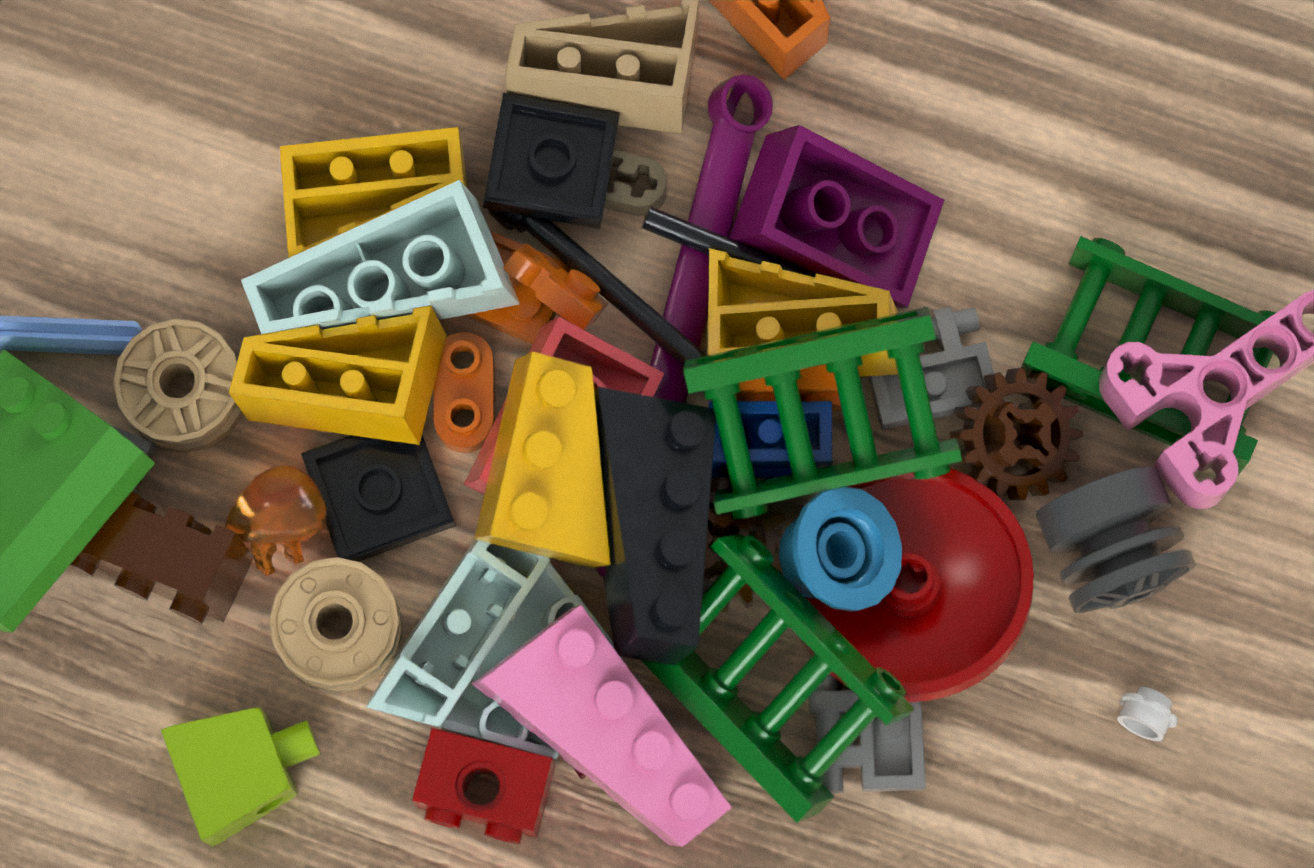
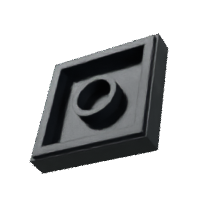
M503 93L483 208L600 229L620 113Z
M350 435L301 453L333 546L339 558L360 562L456 526L423 435L421 436L420 445Z

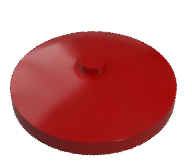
M952 468L947 474L929 479H915L913 472L845 486L864 490L878 499L896 522L902 543L901 571L890 593L877 605L858 611L834 609L819 599L805 598L875 669H885L898 679L906 691L903 697L908 702H922L945 698L964 691L989 676L1003 663L1018 643L1026 627L1033 599L1034 571L1029 544L1023 529L1008 506L984 484H980L971 476ZM800 638L804 647L812 656L814 651ZM833 671L830 673L836 680L845 684Z

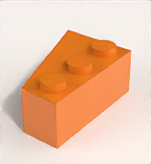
M708 0L784 80L827 45L830 15L822 0Z

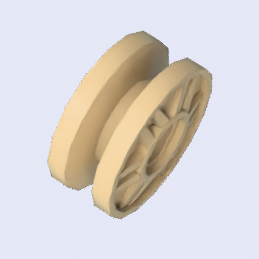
M172 319L152 324L134 336L118 358L113 381L118 407L131 426L143 438L152 441L162 450L190 453L211 448L231 434L243 415L229 394L238 358L221 334L201 322ZM185 374L195 377L194 387L189 394L181 398L169 397V385L175 378Z
M339 557L312 561L292 573L276 593L269 618L272 643L290 672L312 688L333 693L362 689L383 676L398 653L403 634L400 607L384 579L361 562ZM341 611L352 616V628L346 636L336 640L327 639L322 636V623L328 615Z

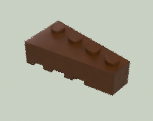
M131 492L68 566V568L89 577H93L97 569L118 577L114 584L115 587L142 600L148 601L151 592L172 600L169 610L198 624H203L206 616L224 623L253 562L254 556L235 531L216 525L212 533L211 529L194 520L195 518L192 515L170 506L165 517L155 513L157 507L154 504Z

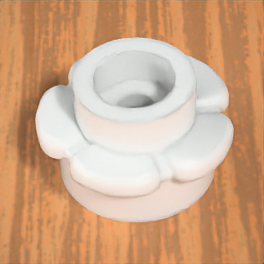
M1139 687L1136 693H1124L1120 700L1122 709L1117 717L1118 722L1125 729L1142 738L1162 741L1168 728H1174L1178 724L1177 717L1171 714L1170 711L1172 701L1156 690Z

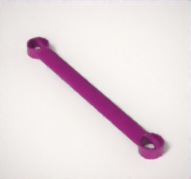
M742 74L725 80L712 90L708 98V112L713 126L688 221L728 238L756 131L764 127L772 115L773 101L770 91L755 76ZM745 92L752 100L754 107V118L749 126L741 125L734 120L735 110ZM681 245L663 317L700 348L708 319L709 255ZM655 343L650 366L665 374L653 397L686 403L688 389L683 372L684 366ZM605 566L595 568L601 577L606 575Z

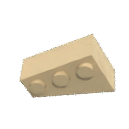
M681 0V6L649 11L645 10V5L627 7L626 14L590 19L589 13L515 24L505 73L507 93L620 113L619 126L682 134L698 38L699 0Z

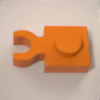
M524 244L521 250L516 249L503 267L513 278L536 291L534 296L563 319L583 330H586L596 322L609 304V302L598 295L600 292L599 286L588 276L574 269L568 272L561 267L557 270L549 264L548 260L541 253L528 244Z

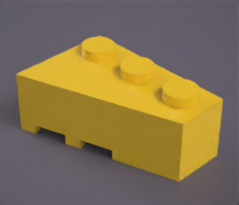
M709 248L708 355L898 313L888 290L821 274H816L815 277L782 270L778 264L762 261L761 264L729 257L727 252ZM886 350L863 355V364L858 366L860 377L898 374L895 359H889Z
M533 351L515 360L476 528L475 540L588 568L610 565L592 367Z

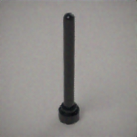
M488 209L489 215L507 230L516 229L520 233L527 231L570 269L580 271L592 279L599 286V294L681 365L684 366L686 360L707 356L704 351L551 220Z

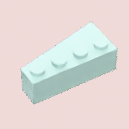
M460 180L241 280L261 334L319 325L321 330L357 324L356 318L375 315L377 320L413 314V308L431 305L439 320L520 305L508 273L503 269V261L478 200Z

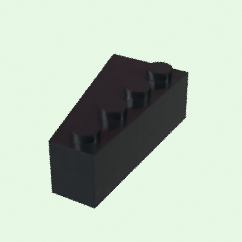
M597 387L594 391L610 556V565L605 566L606 575L603 577L614 649L620 657L675 666L698 648L716 424L715 412L713 408Z

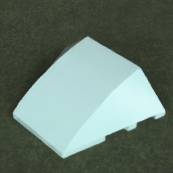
M474 540L394 657L366 708L557 759L558 752L536 734L531 733L515 720L508 711L492 698H488L471 683L566 611L579 605L583 606L614 648L613 641L579 596L572 592L552 566L550 558Z

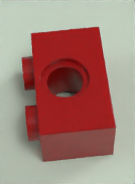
M431 728L412 802L417 808L426 810L424 820L427 822L460 829L463 819L486 825L484 835L508 843L520 844L522 834L535 838L538 836L556 766L551 757ZM481 774L493 775L500 782V790L497 797L485 805L471 803L466 795L469 782Z

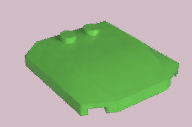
M0 349V631L14 632L153 467L155 462L115 428L5 349Z

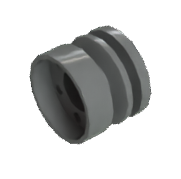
M1157 467L1134 468L1104 477L1065 493L1037 511L1036 518L1050 553L1059 554L1080 551L1082 557L1072 562L1060 572L1059 576L1062 583L1071 585L1091 580V582L1069 595L1068 599L1074 613H1084L1103 608L1115 609L1141 601L1161 592L1172 581L1184 576L1195 568L1196 563L1190 550L1183 549L1161 554L1183 540L1184 533L1181 527L1171 526L1151 530L1149 523L1168 511L1172 505Z

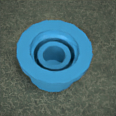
M841 487L818 493L802 508L799 517L785 529L780 541L779 561L784 577L803 596L819 599L834 609L853 612L877 605L892 591L901 571L902 543L896 522L882 502L861 489Z

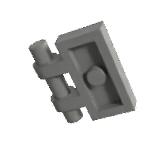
M951 307L932 310L931 319L935 340L938 341L941 352L920 356L933 419L954 415L955 407H971L972 402L965 390L969 386H981L986 389L984 375L994 373L986 342L964 347L961 344L960 334L980 330L975 307L955 312L952 311ZM898 374L868 376L881 430L909 425Z
M830 674L808 698L809 713L815 715L817 743L840 719V714L845 713L859 698L852 690L839 691L838 680ZM909 702L915 710L907 718L887 726L876 716L859 735L860 746H849L823 774L825 779L823 785L832 794L843 793V769L861 768L862 792L924 790L926 788L921 702Z

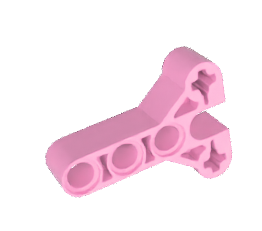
M1314 290L1304 293L1214 356L1157 353L1150 346L1140 342H1127L1118 346L1110 354L1099 378V391L1104 401L1127 431L1164 408H1175L1182 411L1191 423V432L1165 449L1154 464V467H1157L1159 474L1174 494L1185 505L1195 509H1208L1221 501L1235 484L1239 473L1238 462L1233 451L1244 410L1314 363V333L1310 332L1302 321V315L1314 314ZM1256 347L1271 349L1277 355L1280 367L1276 369L1262 367L1256 362L1253 356V349ZM1122 370L1126 374L1137 371L1142 378L1139 383L1134 379L1124 383L1119 378ZM1206 381L1223 383L1231 394V401L1227 403L1212 401L1206 396L1203 390V383ZM1209 468L1216 474V478L1213 481L1206 479L1201 483L1193 475L1197 469L1203 472Z

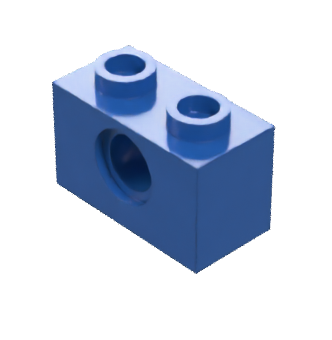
M709 401V408H713L712 401ZM738 401L755 478H775L792 474L776 401ZM801 401L816 468L832 465V401ZM716 421L711 478H730Z

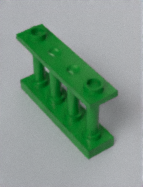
M1080 236L1069 265L1085 271L1053 342H1046L1043 346L1032 341L1021 368H1024L1027 377L1031 373L1037 372L1047 374L1045 389L1051 386L1063 385L1067 389L1063 399L1122 424L1104 401L1099 391V378L1104 367L1098 370L1078 361L1079 356L1075 353L1106 281L1140 295L1117 347L1127 342L1145 344L1162 305L1195 319L1180 353L1181 355L1206 356L1217 330L1239 339L1274 315L1275 312L1261 310L1258 313L1130 258L1125 255L1126 252L1121 246L1110 240L1094 238L1091 241ZM1265 347L1254 348L1253 356L1256 362L1262 367L1267 368L1275 353ZM1123 370L1119 375V378L1124 383L1133 379L1130 377L1131 374H1126ZM1230 393L1225 403L1231 401ZM1250 407L1244 410L1233 451L1238 462V475L1249 463L1258 442L1257 439L1245 435L1246 429L1242 426ZM1164 408L1155 412L1132 429L1171 446L1191 432V423L1182 411L1175 408Z
M919 308L686 360L683 372L688 393L703 391L705 399H712L732 486L716 490L714 499L716 514L731 511L732 518L734 519L749 518L767 512L769 510L767 503L913 472L915 479L934 478L949 473L951 471V463L961 462L962 457L957 438L938 442L919 353L925 350L923 342L936 339L929 308ZM886 350L888 358L895 359L914 447L877 455L858 366L863 364V355ZM825 364L826 371L834 373L853 461L816 468L797 380L802 378L801 369ZM764 377L766 386L773 387L792 474L756 482L736 393L741 391L740 382Z
M743 534L720 537L713 543L711 548L728 566L702 595L699 636L745 583L757 593L771 610L718 669L710 668L695 650L675 666L641 661L796 823H799L819 814L835 797L823 785L825 782L823 774L876 716L887 726L907 718L915 708L903 697L906 691L898 679L885 669H875L771 564L774 561V557L764 544L752 536H744ZM790 627L814 651V654L761 713L753 712L737 696L739 693L737 685L786 629ZM833 671L859 698L805 757H796L780 740L782 736L780 729Z

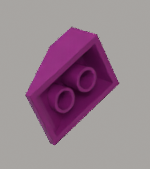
M796 125L765 136L729 238L817 274L888 290L896 307L907 308L944 199L801 125Z

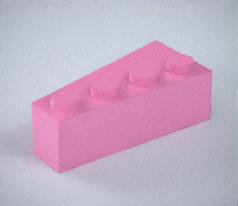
M582 605L566 611L471 683L488 698H492L508 711L515 720L531 733L536 734L558 752L577 771L583 773L597 784L609 797L668 845L683 847L732 808Z

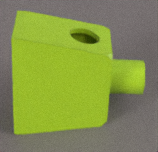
M261 707L161 729L200 839L211 847L223 842L293 799L297 795V790L288 767L321 754L308 720L275 732L269 716Z

